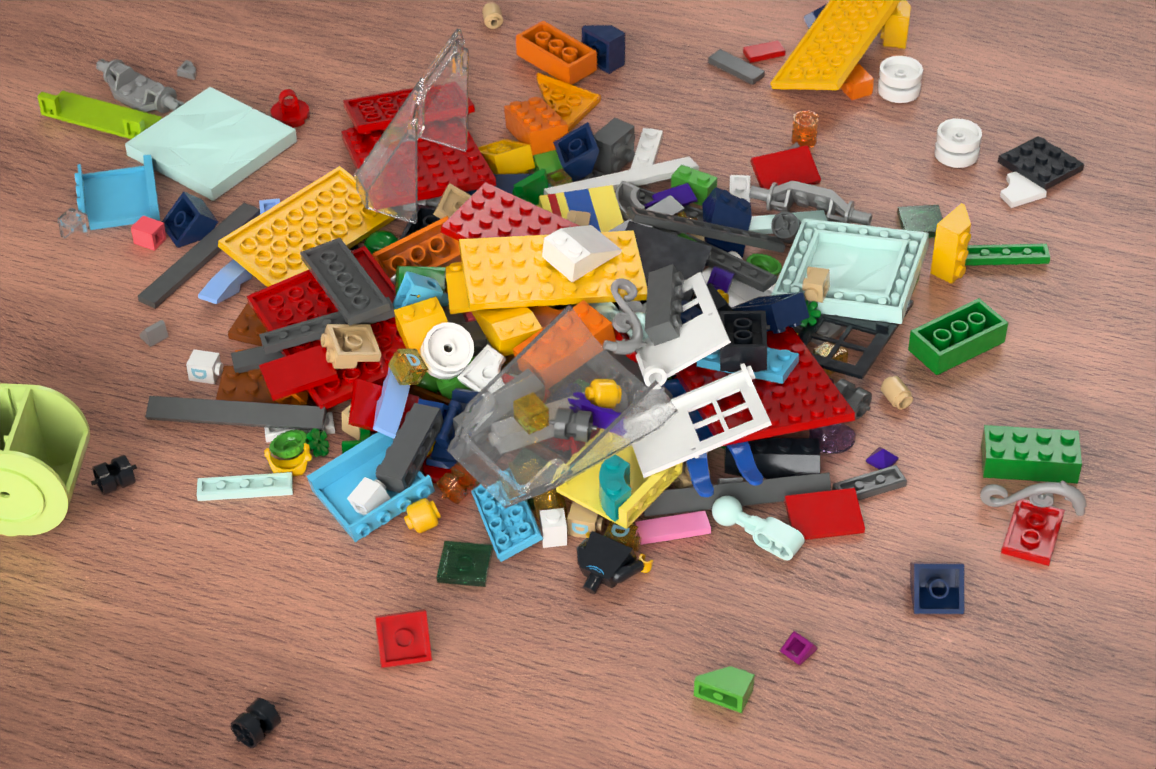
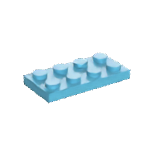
M767 346V370L754 372L756 379L783 384L799 362V354L789 350L772 349ZM720 349L697 361V367L720 371ZM721 371V372H726V373H731V374L735 373V372Z

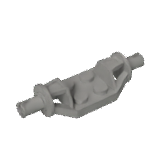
M101 59L96 64V69L103 72L104 80L109 84L114 99L134 110L142 112L157 110L160 113H166L170 110L174 111L184 104L182 101L177 100V94L173 88L165 87L161 83L134 71L130 66L125 65L119 59H114L110 62Z
M790 181L781 185L774 182L770 189L752 185L749 193L751 199L766 201V209L768 211L775 209L789 212L793 202L801 207L807 208L811 206L816 207L817 210L828 212L827 220L832 222L849 224L853 222L870 226L872 220V213L855 210L854 201H849L847 204L833 190L797 181Z

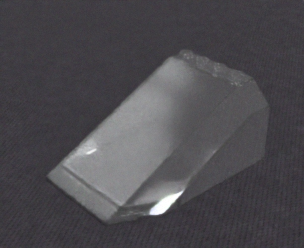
M457 28L421 76L370 154L365 158L361 167L356 170L354 175L356 191L366 209L416 224L417 140L422 138L466 152L469 50L464 48L465 39L461 29Z
M568 305L467 404L465 408L466 415L462 424L458 425L455 437L451 440L447 451L504 508H508L557 488L658 431L679 411L656 380L649 387L645 386L606 349H603V346L591 334L575 310ZM594 379H612L616 381L617 385H620L622 392L621 401L612 410L621 414L606 429L597 427V431L592 430L588 443L574 441L573 437H570L568 440L554 438V425L550 424V419L555 420L559 407L570 409L569 406L572 405L569 404L568 398L579 399L574 397L573 393L581 392L585 395L586 387H589ZM534 416L538 419V424L529 429L521 418ZM526 419L530 425L534 424L533 419Z

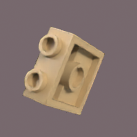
M449 183L433 215L440 219L446 216L450 218L471 195Z
M327 324L325 333L321 335V346L327 348V362L332 363L334 369L356 368L358 362H380L381 352L370 324H353L351 326L348 324Z

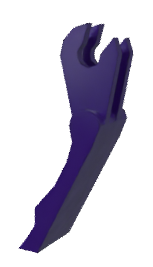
M686 183L652 195L653 201L644 206L647 209L670 195L682 206L698 202L690 185Z
M581 392L573 393L574 397L579 398L578 400L568 398L569 404L572 405L569 408L573 409L574 413H577L579 410L593 412L594 426L618 434L626 432L622 425L623 413L615 412L610 408L595 406Z

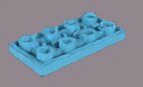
M513 468L500 473L498 476L471 490L496 555L501 562L543 540V536Z

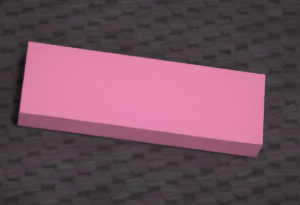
M706 511L635 522L640 545L711 534V526Z

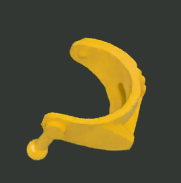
M304 443V452L299 457L291 460L276 459L271 456L269 448L264 450L265 457H267L273 473L292 472L293 476L303 475L308 461L312 460L309 444Z

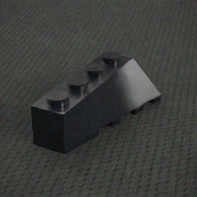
M762 438L748 441L756 467L765 479L820 474L819 438ZM725 446L724 472L743 477L739 472L732 453Z

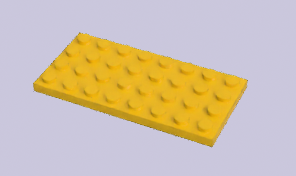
M830 0L771 81L772 89L839 90L901 0Z
M339 166L220 239L218 247L265 286L269 287L309 270L302 261L300 252L337 238H341L348 249H350L370 234L395 220L398 216V211L391 206L375 209L364 185Z
M634 230L601 232L622 250L621 253L574 282H571L542 257L544 238L548 235L459 239L469 309L578 304L583 300L587 303L616 302L610 290L611 284L616 279H627L636 286L637 296L632 301L647 300L648 288ZM618 288V293L622 298L628 295L624 289Z

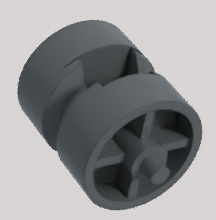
M783 211L774 216L771 228L773 233L782 242L793 244L802 222L793 213Z
M840 379L835 384L854 410L856 419H860L867 410H870L872 400L870 392L861 387L856 388L855 384L845 379Z
M559 407L555 420L550 419V424L554 425V438L568 440L570 437H573L574 441L588 443L592 430L597 431L598 427L593 425V412L579 410L577 413H574L573 409Z

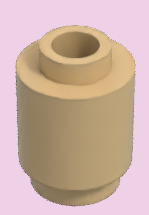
M494 2L487 3L482 10L485 25L490 29H496L503 23L501 9Z
M898 376L888 377L883 381L881 392L893 407L902 410L912 403L911 391Z

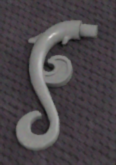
M616 279L611 284L610 290L623 312L615 315L612 325L621 333H627L632 329V338L628 341L622 339L615 342L605 340L603 349L613 351L614 354L626 355L635 352L643 346H647V342L642 341L643 329L637 315L626 303L634 300L637 296V288L627 279ZM618 288L624 289L628 295L622 298L618 293Z
M1063 480L1061 483L1044 482L1034 484L1007 497L1008 491L997 484L987 485L980 492L982 502L991 507L1008 505L1029 497L1030 502L1034 506L1049 507L1054 503L1053 494L1062 495L1065 497V500L1070 501L1078 516L1085 514V507L1087 505L1081 491L1074 486L1068 485ZM992 495H1001L1004 499L994 498Z

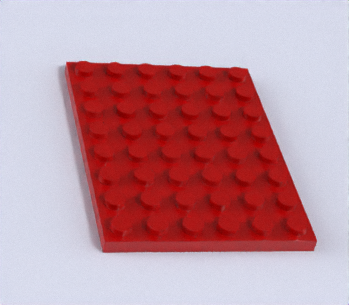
M458 115L452 116L447 120H431V122L426 124L418 122L413 123L409 127L396 126L387 131L374 130L370 134L358 133L355 127L341 131L345 146L375 209L441 197L449 183L464 192L477 190L485 182L497 186L494 174L461 117Z
M366 246L351 251L385 298L389 297L393 304L396 297L395 285ZM310 270L247 296L249 305L268 332L338 312V309ZM395 317L370 324L381 352L380 362H358L356 368H335L338 380L307 390L320 409L323 407L329 409L351 399L356 379L382 385L388 375L389 362L393 356L410 363L405 355L409 353L397 330ZM321 339L280 351L285 357L321 345Z
M787 326L785 327L786 331L778 334L766 331L767 346L769 348L789 350L799 354V362L784 383L781 384L756 378L752 380L772 425L722 446L855 421L854 410L792 327L789 328ZM697 362L675 375H677L676 377L687 393L731 373L697 367ZM741 391L717 401L721 412L746 403ZM713 403L697 409L703 420L717 415ZM749 408L724 417L728 429H732L753 420ZM720 420L707 424L713 436L724 432Z

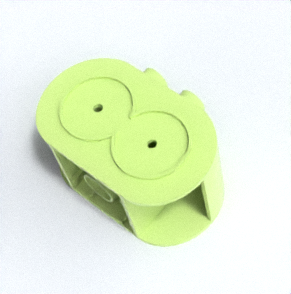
M0 383V534L6 536L37 535L52 530L62 522L66 516L89 444L90 429L82 411L68 397L51 388L40 385Z

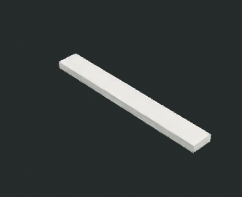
M690 157L545 188L544 195L613 185V189L616 191L622 181L634 186H641L671 179V175L681 164L698 171L699 166Z

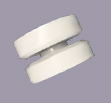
M906 56L886 58L880 65L879 94L884 99L896 103H907L919 97L921 90L922 65L917 60Z
M965 119L944 121L937 129L935 157L944 165L954 168H964L973 165L979 158V146L982 139L980 127L972 121Z
M441 323L434 326L427 333L420 348V361L423 368L431 376L438 379H452L459 376L471 361L474 353V342L470 333L455 323Z

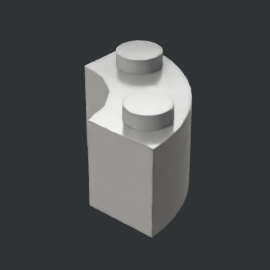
M622 181L618 185L615 195L623 221L625 222L630 219L626 214L628 207L645 209V206L639 203L640 188Z

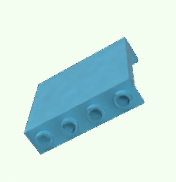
M143 155L144 166L82 174L81 164H77L78 173H75L78 210H81L78 211L79 222L84 223L85 231L131 225L142 216L160 221L151 155Z
M380 432L370 436L307 476L314 494L354 542L368 536L372 531L405 512L408 505L422 498H427L435 492L431 477L429 475L425 477L419 471L412 485L401 493L386 490L391 498L390 500L364 516L356 512L347 498L364 477L373 481L377 479L376 469L385 458L387 448L393 443V438Z

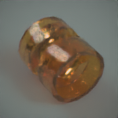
M803 110L794 114L791 139L793 144L797 142L800 147L808 145L809 148L816 145L819 117L816 113Z

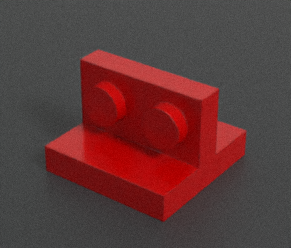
M426 609L375 616L381 668L432 661Z

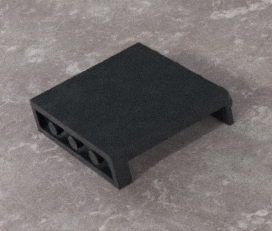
M629 221L625 231L634 230L647 288L649 272L673 264L677 272L680 271L685 281L699 272L703 273L705 266H708L712 246ZM693 288L683 293L682 301L690 302L694 295ZM641 300L640 302L644 304L647 300Z

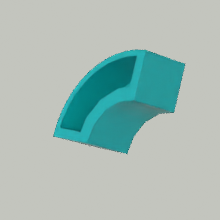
M612 452L604 460L600 468L599 498L604 512L615 522L619 519V507L631 496V488L629 487L630 464Z

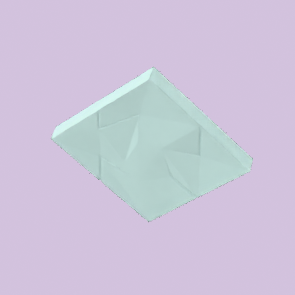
M209 87L125 143L127 156L144 164L143 155H151L154 170L214 201L296 143L297 136L296 129Z
M803 218L771 295L803 292L804 295L805 291L802 290L804 278H807V267L829 269L830 288L823 303L816 302L818 307L815 310H819L821 314L902 324L929 246V233Z

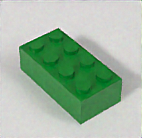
M978 298L911 330L908 350L937 376L1004 343L1008 322Z
M984 425L981 441L983 478L1059 483L1063 480L1066 483L1078 484L1082 467L1079 430Z

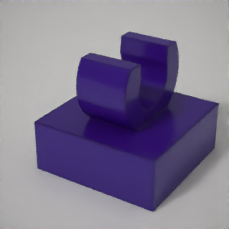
M714 266L707 284L711 283L716 290L721 289L728 294L735 274Z

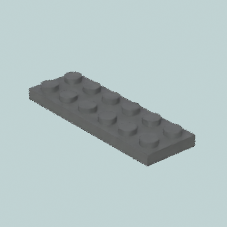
M341 238L300 252L302 261L349 326L391 310L388 300Z

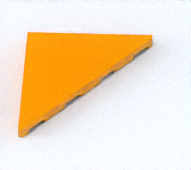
M540 73L536 74V80L544 101L568 124V132L601 101V95Z

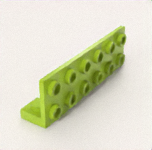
M61 91L57 96L41 92L37 96L41 115L129 139H133L162 119L161 116L67 91Z

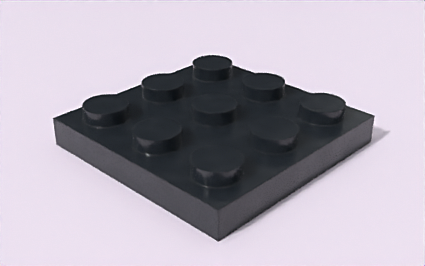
M1039 136L999 155L998 158L999 164L1012 172L1016 171L1045 190L1083 171L1085 165L1077 160L1076 157L1067 154L1061 148L1054 146Z

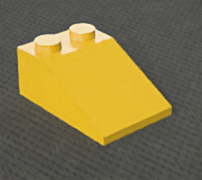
M502 139L478 147L493 174L529 173L528 170L535 168L530 144Z
M454 262L446 266L450 315L477 311L469 309L462 262Z
M437 296L394 310L397 330L408 353L415 355L420 360V348L427 333L436 325L448 323ZM410 356L413 363H416V359ZM421 361L418 366H415L418 374L427 372L423 368Z
M527 307L471 311L492 348L503 356L514 354L513 348L542 329L533 312Z

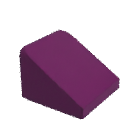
M793 631L779 651L800 666L818 648L796 631Z

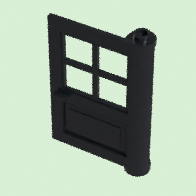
M910 300L905 316L912 307L913 300ZM821 314L820 318H815L817 323L814 326L807 323V326L802 328L798 336L805 346L809 344L812 338L835 345L827 357L811 353L823 369L863 379L900 324ZM824 321L847 327L839 340L816 334ZM852 329L876 335L868 348L844 342ZM841 346L864 352L856 365L832 358Z

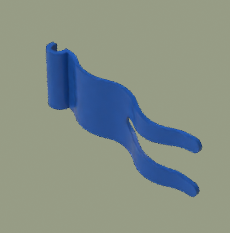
M678 378L666 380L660 386L665 387L673 395V398L686 393ZM697 409L689 412L693 424L703 420ZM707 425L695 430L700 442L713 436ZM748 441L727 445L734 457L739 472L749 484L755 486L762 484L763 476L756 467ZM706 452L699 455L697 459L694 457L687 460L686 464L691 482L697 493L702 497H711L714 494V488L709 476Z

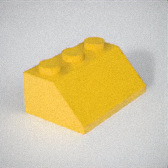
M962 203L937 224L930 273L950 284L958 278H962L965 274V261L969 253L967 248L971 239V222L966 207Z

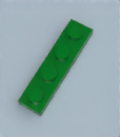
M1047 243L968 245L967 250L969 253L965 265L1049 264L1051 257Z

